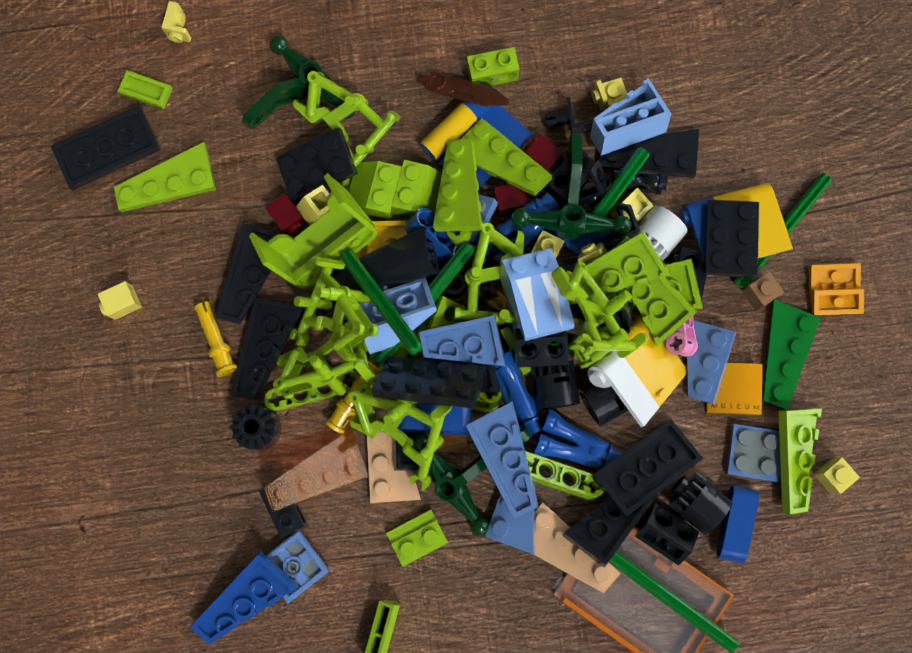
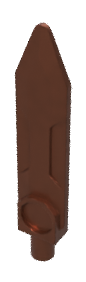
M432 71L430 76L420 73L417 77V82L425 84L427 91L484 107L509 104V100L493 87Z

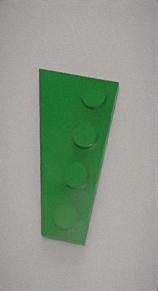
M774 299L771 301L770 309L772 312L768 328L769 341L766 347L767 360L763 375L762 402L782 410H787L821 318Z

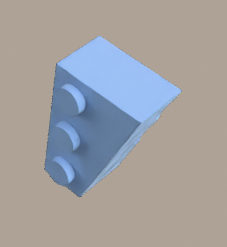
M649 78L643 81L642 86L635 91L631 90L627 93L626 98L618 104L615 102L593 119L590 138L600 155H604L666 133L671 112Z

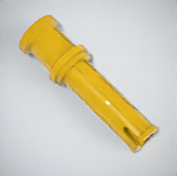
M204 302V306L202 303L195 305L194 309L197 312L210 347L208 355L210 358H213L217 369L216 376L223 377L234 373L237 370V365L233 363L229 353L231 350L230 346L223 341L210 307V302Z
M368 360L369 368L377 377L382 368ZM360 374L344 399H340L336 403L337 408L332 416L325 420L326 425L338 433L344 434L346 431L345 426L350 418L357 414L354 403L349 400V393L357 390L358 386L362 383L368 384L369 387L372 385V383H367Z

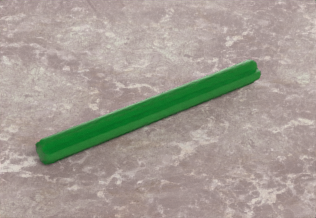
M821 173L783 219L788 235L832 182V178L826 173ZM771 256L758 259V271ZM735 277L733 282L743 289L753 277Z
M464 242L429 285L434 303L475 253V249L470 244ZM400 341L393 347L376 352L373 360L383 367L387 357L393 356L402 345V342Z
M350 249L342 252L340 257L346 264L345 266L411 355L421 352V342L354 252Z
M618 551L610 559V564L730 653L735 652L738 648L739 641Z

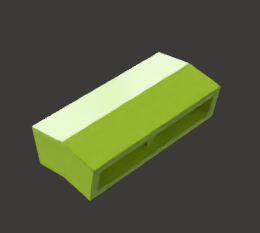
M387 599L379 601L365 653H374L378 637L382 638L378 653L388 652L401 603ZM386 607H389L390 610L384 631H380Z

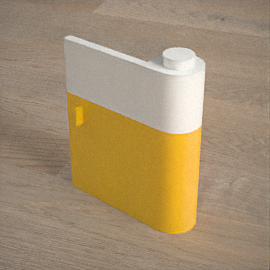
M638 315L631 323L627 340H631L639 333H646L648 341L627 358H619L617 351H613L609 357L595 362L588 369V377L590 382L597 387L607 388L612 386L640 427H643L688 373V370L678 355L671 354L667 350L665 340L659 346L656 345L653 335L642 319V315Z

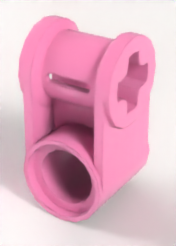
M693 316L665 339L666 348L671 354L690 357L697 351L698 342Z

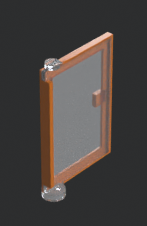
M634 527L617 551L716 624L734 595L686 561H683L678 566L636 538L635 535L638 528ZM616 567L614 568L621 574L604 593L568 573L565 577L559 575L552 586L556 590L553 594L555 597L634 653H697L708 637Z

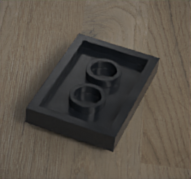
M340 128L331 130L276 157L290 200L293 203L301 201L305 195L321 185L325 189L329 188L324 178V175L327 173L338 183L358 174L344 133Z
M708 200L706 203L704 275L756 278L758 276L759 202Z

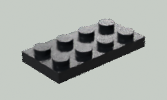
M140 105L51 145L68 187L72 191L161 150Z
M388 356L371 390L373 397L474 409L485 381L487 370L486 366Z
M669 419L596 472L592 478L621 516L626 518L704 458L674 421Z

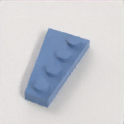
M512 401L467 424L466 427L515 519L536 509L538 502Z

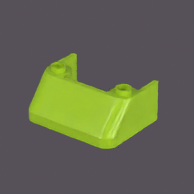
M328 173L324 175V178L331 192L326 198V204L331 210L295 238L287 234H278L269 242H266L253 232L249 235L262 264L300 289H308L316 284L323 268L314 263L316 257L342 261L340 257L342 252L350 249L356 254L377 236V229L348 190Z

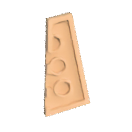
M373 406L377 418L388 414L387 410ZM380 431L374 438L367 436L370 503L421 500L416 482L413 485L409 482L413 471H394L393 438L383 431Z
M544 503L534 512L535 556L604 593L621 573L609 562L605 568L563 537L562 534L570 527Z

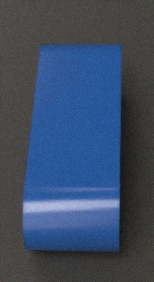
M421 208L406 221V233L410 234L422 227H426L427 242L434 244L439 266L443 269L461 245L454 244L446 231L436 232L433 228L435 214L429 209Z
M416 404L414 407L431 414L439 405ZM452 406V410L445 416L440 434L470 435L466 425L471 423L472 408ZM407 415L398 426V429L403 433L429 434L431 427Z
M731 485L727 497L733 501V504L722 520L716 554L717 558L744 564L749 553L759 502V492Z

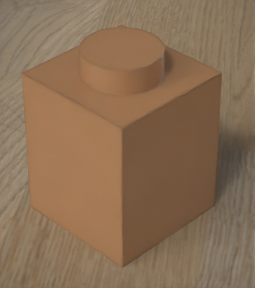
M770 272L742 290L755 311L784 293Z

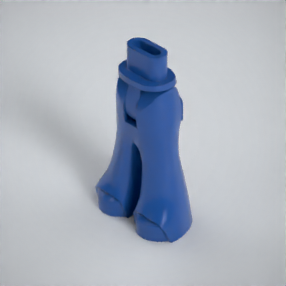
M547 192L540 199L536 197L535 200L522 208L530 213L558 210L561 206ZM510 217L494 229L506 238L510 237L517 230H521L524 233L525 249L544 227L529 223L526 227L519 228L512 223ZM516 236L511 240V242L514 244L516 241ZM489 241L487 251L492 254L498 247ZM500 249L493 257L500 264L501 257L506 255V253Z
M514 349L504 353L506 366L494 365L499 386L502 390L501 397L505 405L513 401L519 428L527 427L532 435L541 430L536 421L539 419L536 403L524 385L519 367L517 368Z
M548 409L540 425L541 431L575 443L576 446L559 442L538 433L532 448V453L541 457L566 459L600 469L622 454L621 451L613 449V445L575 427L551 409Z

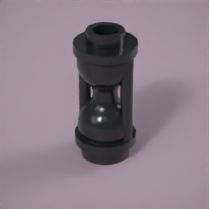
M620 166L619 169H613L611 184L624 168L623 166ZM640 169L625 191H634L637 188L635 186L639 185L642 186L638 187L641 192L661 195L662 190L666 191L668 176H664L663 170Z

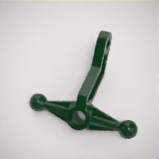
M274 36L270 41V49L277 55H283L295 79L276 83L247 110L242 118V122L249 129L258 127L278 107L292 104L295 99L301 101L308 94L309 81L307 80V75L309 72H321L326 78L330 79L318 63L288 48V41L283 36ZM321 88V99L336 107L345 103L342 99ZM355 111L344 119L352 118Z
M571 132L569 138L568 181L565 206L559 208V210L530 213L524 208H517L511 215L512 223L516 227H526L530 223L557 231L560 236L566 239H576L585 233L613 230L618 235H626L632 227L630 219L626 216H617L614 220L587 213L578 205L582 174V133Z
M527 427L520 429L524 444L532 435ZM425 433L414 435L412 447L420 452L426 445L428 435ZM434 452L429 471L435 484L434 491L441 500L452 504L470 520V530L474 535L479 537L486 535L489 529V521L485 517L478 515L466 485L487 468L482 456H478L462 470L452 467Z

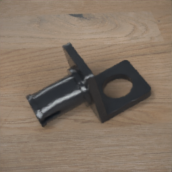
M566 97L568 105L566 110L545 114L547 129L569 124L573 132L586 133L592 130L593 120L575 124L570 97Z
M595 161L589 168V173L595 186L579 192L578 203L587 201L591 211L602 198L601 195L610 186L599 161ZM596 170H597L598 173H599L600 181H599V179H598V177H597Z
M615 204L618 216H625L624 210L630 218L632 227L629 233L618 235L613 231L601 238L600 242L610 246H617L626 237L630 238L633 234L640 231L630 204Z

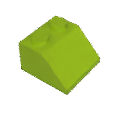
M404 160L392 204L393 213L411 218L419 209L426 208L435 214L442 172L429 165Z
M381 161L360 162L356 167L358 174L352 178L349 193L366 215L392 221L394 214L392 204L402 166Z

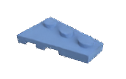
M495 315L419 332L423 354L426 358L506 366Z
M694 320L698 348L694 355L687 357L688 397L714 404L736 332Z
M533 481V486L536 494V482ZM500 493L485 537L535 555V509L514 519Z

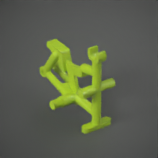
M311 71L307 75L309 81L307 106L297 99L293 101L294 108L309 122L318 123L323 119L332 130L336 128L342 129L347 143L349 137L340 121L354 111H360L377 127L364 144L356 147L355 154L350 150L355 167L359 165L367 154L374 152L376 143L394 122L399 121L401 118L397 112L389 110L386 113L387 117L383 120L368 106V100L362 94L352 93L326 78L323 73ZM321 88L342 99L345 103L333 111L328 107L319 108ZM350 178L344 180L341 183V185L343 187L347 186L350 182Z
M487 222L483 224L484 230H480L472 267L465 274V281L468 286L467 310L455 307L453 321L475 320L495 315L498 325L517 323L514 313H510L507 309H503L500 312L477 311L479 285L483 282L500 279L502 260L521 256L524 251V233L522 231H517L514 244L496 231L491 223ZM490 241L505 252L506 255L501 257L500 266L482 269Z
M316 257L314 263L323 268L311 297L296 296L294 299L295 306L306 307L298 328L292 330L290 338L298 339L296 342L297 346H306L309 341V335L307 334L309 326L317 330H322L325 327L334 333L332 348L344 361L354 362L357 356L352 348L369 336L374 337L378 333V326L371 323L359 304L369 303L370 299L366 293L350 290L347 286H341L330 276L333 268L344 269L346 265L344 262ZM331 300L336 301L333 318L326 316L313 317L316 309L330 310L333 306ZM345 315L352 325L350 330L346 325H342Z
M578 261L575 264L573 273L570 271L565 272L562 267H557L553 270L551 275L559 288L560 295L578 303L586 322L579 327L582 335L574 341L576 344H581L585 350L581 353L584 357L590 356L592 361L597 362L608 352L617 351L619 358H627L648 341L646 333H639L631 340H627V332L620 328L613 317L616 312L624 307L625 303L632 299L631 294L627 290H624L620 295L615 296L609 301L588 272L586 264L582 261ZM582 276L593 290V298H590L580 285ZM604 322L612 334L607 340H601L597 330Z
M348 320V322H346L344 325H346L350 330L352 329V325ZM334 333L331 334L329 341L309 354L302 347H298L279 356L276 364L279 368L283 369L280 376L273 382L274 388L278 391L282 390L281 395L285 399H290L294 394L328 385L339 396H342L346 393V388L338 376L353 369H356L367 383L375 382L376 376L369 368L366 356L368 348L365 341L363 340L354 347L357 356L356 361H346L335 367H330L324 358L325 355L334 350L332 348ZM303 366L307 368L313 366L314 371L300 374Z
M362 383L358 386L357 390H353L348 396L349 400L354 403L358 417L352 416L350 418V426L371 438H374L380 431L394 438L403 447L404 454L419 465L418 471L409 479L410 484L413 485L419 479L422 482L421 490L424 491L431 484L428 471L434 452L444 442L440 432L445 416L452 410V406L439 405L431 414H428L414 407L418 402L373 397L372 388L368 384ZM373 406L387 410L388 414L377 418ZM407 415L431 427L426 445L420 452L412 447L414 444L413 440L398 429V426Z

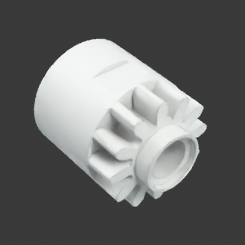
M658 205L653 206L638 225L639 232L644 230L662 261L687 233L685 224L675 214Z

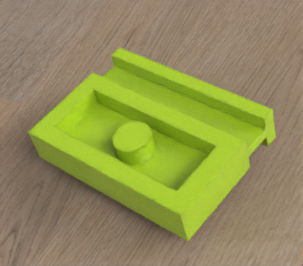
M432 509L386 533L402 567L448 543Z

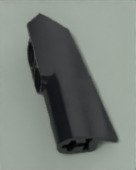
M422 227L359 258L382 291L439 273V263L435 247L432 242H427L426 227ZM346 266L344 269H336L332 277L341 286H347L350 290L364 292Z

